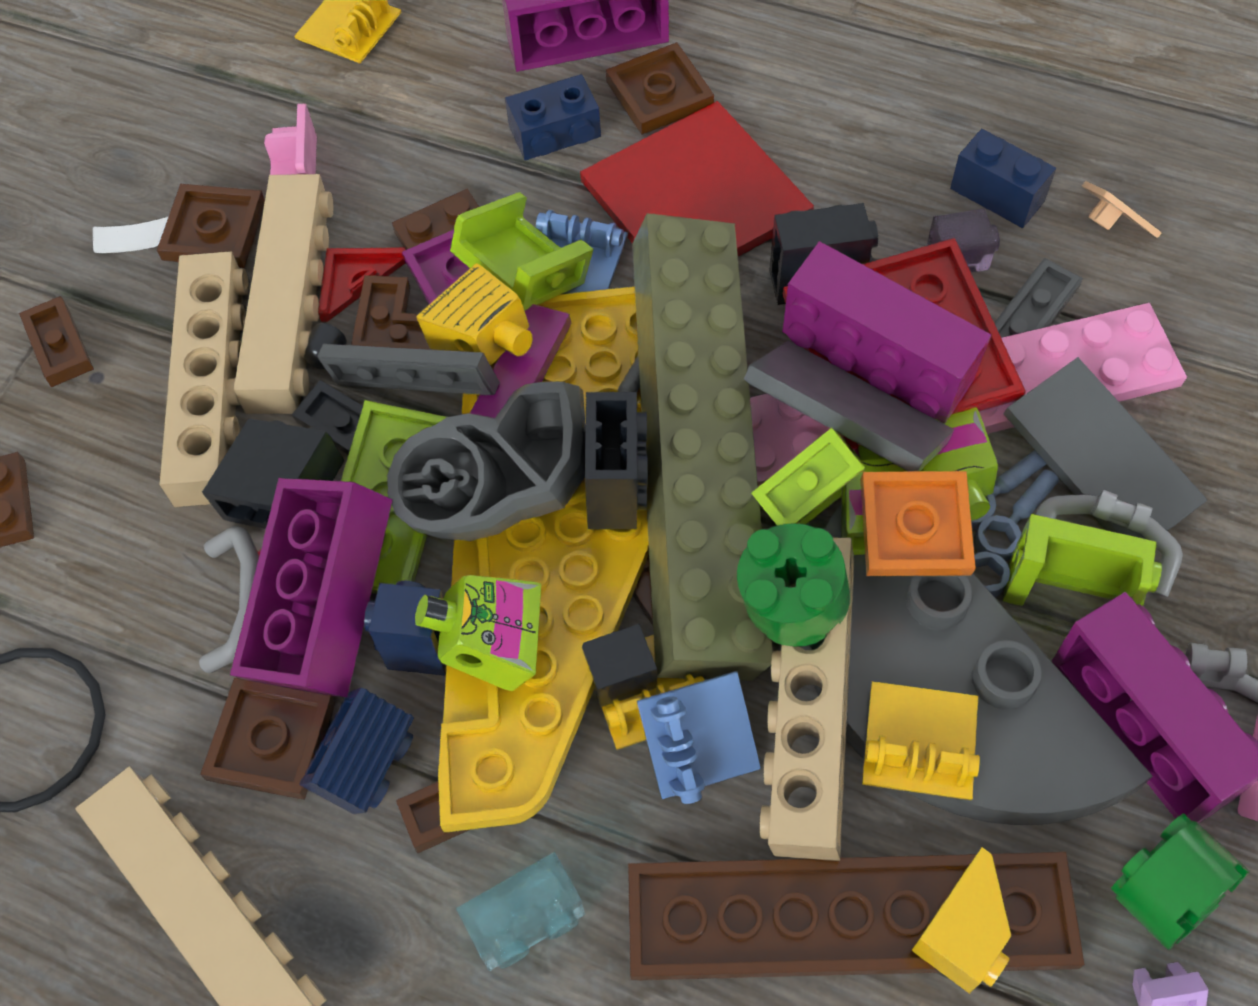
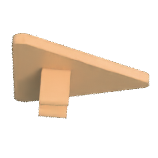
M1087 181L1083 183V188L1101 199L1089 215V218L1100 226L1109 230L1121 214H1123L1156 238H1159L1162 232L1110 192Z

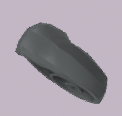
M558 381L525 384L513 391L496 417L471 413L446 417L438 424L427 427L411 436L394 455L387 475L388 498L393 499L392 507L395 514L414 531L441 539L472 541L497 535L521 520L539 517L565 508L585 478L586 425L583 390L577 385Z

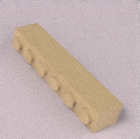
M320 174L269 175L234 384V392L246 414H293L301 404L302 396H307L309 392V375L306 369L307 361L304 359V354L311 334L312 322H317L319 319V301L316 291L317 286H322L324 272L321 260L322 251H326L329 247L326 219L333 216V197L331 192H325Z
M129 766L75 808L219 1006H321L327 1001L307 974L298 980L286 964L294 958L292 953L274 932L267 937L263 935L254 923L262 916L259 910L243 891H240L235 896L224 884V881L231 876L212 851H209L204 856L193 843L200 837V834L182 812H179L174 817L164 805L171 797L152 774L143 779Z

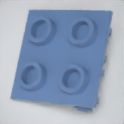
M548 210L546 214L540 212L537 216L536 228L541 230L540 232L560 248L582 239L594 249L584 284L562 294L609 289L628 232L617 228L616 223L612 222L610 224L592 222L591 218L586 217L583 223H580L579 216L573 215L571 220H568V216L556 214L553 210Z
M737 671L637 700L662 799L676 795L680 796L681 802L684 804L695 803L701 800V791L705 786L761 769Z

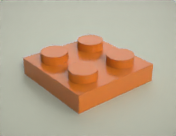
M967 471L862 473L860 483L866 576H971L976 567Z

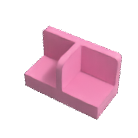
M306 103L297 104V126L272 128V133L265 136L264 144L271 161L270 175L316 174L317 136Z

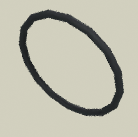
M18 648L0 654V665L19 658H51L73 668L89 687L95 716L89 744L72 770L46 791L15 802H0V812L15 813L51 800L80 777L99 747L106 716L100 685L81 661L53 648Z

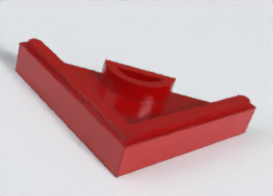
M327 248L318 308L321 322L330 321L361 297L365 275L389 276L404 265L405 260L402 252L406 248Z

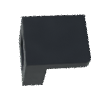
M640 624L583 643V654L595 683L596 697L600 707L612 704V700L617 698L621 701L641 694L644 689H648V691L655 689L656 685H658L657 667Z

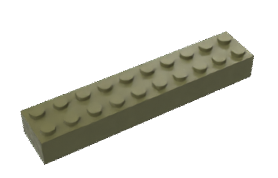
M647 213L632 246L641 412H647V522L657 678L685 679L686 675L691 674L693 678L703 676L704 679H711L737 671L739 680L753 681L771 666L772 642L750 619L737 583V567L740 557L747 547L748 539L753 533L762 530L759 502L751 494L758 488L749 383L744 380L748 369L735 223Z

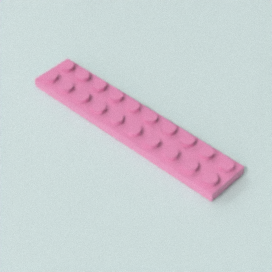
M1150 303L1002 338L1026 390L1024 395L1077 357L1119 402L1181 387L1187 378ZM769 394L750 398L758 487L830 429ZM1016 401L979 411L987 434L1014 428L1003 413L1007 407ZM858 448L853 449L860 457Z

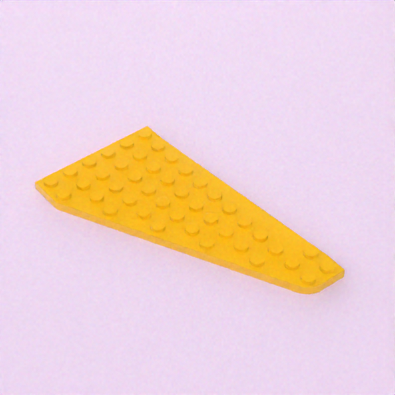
M635 286L560 294L538 304V306L570 314L572 324L542 382L558 381L579 386L583 390L585 425L586 392H618L620 384L638 356ZM498 359L491 365L492 369H494ZM640 389L637 392V412H641ZM463 393L462 414L471 412L479 394ZM585 478L563 509L539 517L521 520L497 535L472 541L454 540L451 587L463 576L468 575L533 581L541 583L536 674L513 691L505 690L446 665L443 723H441L438 768L440 826L443 832L518 824L534 816L546 804L595 688L594 680L583 654L582 645L584 642L619 630L649 555L647 510H637V529H588Z

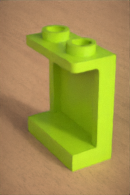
M518 192L458 215L454 225L450 252L469 268L476 263L484 267L518 295L525 311L533 304L538 305L584 284L594 249L582 239L560 248L524 218L523 212L527 197Z
M830 428L751 494L777 526L791 523L806 525L842 496V487L866 468L860 462V457L842 435L833 428Z
M1031 514L1009 561L1010 576L1004 590L1003 602L1023 606L1031 588L1037 582L1111 600L1126 592L1136 604L1144 606L1146 594L1148 592L1154 593L1157 590L1161 577L1162 564L1154 561L1157 542Z

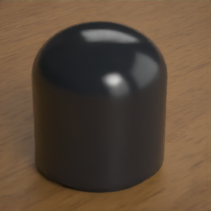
M316 324L311 331L304 359L315 368L326 369L317 357L322 345H346L345 335L338 328L330 324Z

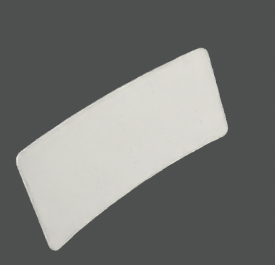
M168 217L134 225L93 227V251L95 253H120L156 247L160 242Z

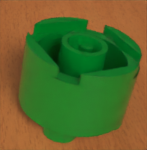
M791 523L758 530L750 536L747 547L743 551L738 563L737 583L747 613L754 625L766 634L769 639L785 646L800 647L812 645L827 637L826 633L832 630L838 623L839 625L847 615L850 605V588L844 558L839 547L833 541L831 534L821 528Z
M1184 813L1178 816L1162 832L1160 837L1163 840L1151 852L1143 848L1130 859L1121 870L1123 875L1111 887V890L1117 895L1116 899L1168 951L1172 949L1175 943L1179 944L1219 906L1227 890L1232 893L1250 873L1241 862L1196 821H1192Z

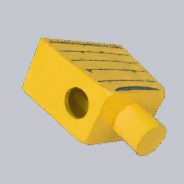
M477 263L416 316L430 349L484 353L490 366L506 350L516 356L524 355L530 349L533 341L532 333L527 330L529 323L521 299L514 291Z

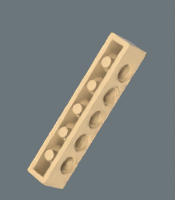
M232 251L179 256L159 484L174 507L210 504L202 491L240 433L239 421L235 416L236 405L241 404L234 392V384L241 348L240 331L244 330L246 311L242 304V295L248 294L249 282L246 270L244 268L239 269Z
M833 538V541L837 544L843 555L850 588V605L846 617L840 625L838 623L832 630L826 633L827 637L824 638L823 644L815 650H804L800 647L782 645L781 651H773L771 677L772 682H779L778 701H769L768 732L776 734L774 752H766L764 759L765 785H772L771 806L762 805L760 837L761 839H768V845L773 855L777 857L840 861L855 560L851 538ZM805 685H816L822 689L820 695L811 701H801L795 697L797 691ZM803 735H812L819 739L818 746L812 752L806 754L793 751L792 745L797 738ZM809 787L817 792L815 800L809 806L796 808L788 803L789 796L795 789Z

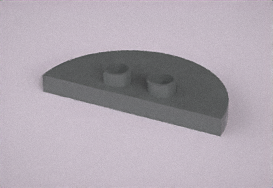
M842 503L831 516L824 529L833 538H842ZM865 554L854 555L846 741L864 759L872 681L978 696L975 755H979L980 764L978 776L974 777L973 799L965 800L910 791L905 792L932 806L975 820L1008 825H1044L1070 821L1102 811L1137 792L1153 777L974 573L971 576H866ZM824 639L815 644L804 646V650L819 648L823 644ZM814 685L816 692L819 696L822 689Z

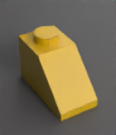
M983 847L979 850L912 949L914 953L969 994L982 981L991 987L1010 960L1007 955L1001 952L1010 939L1011 932L993 857L990 852Z

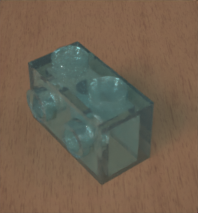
M555 852L456 908L481 959L489 971L497 966L503 969L517 963L529 954L531 946L547 937L552 940L568 933L578 925V919L585 915L582 900Z

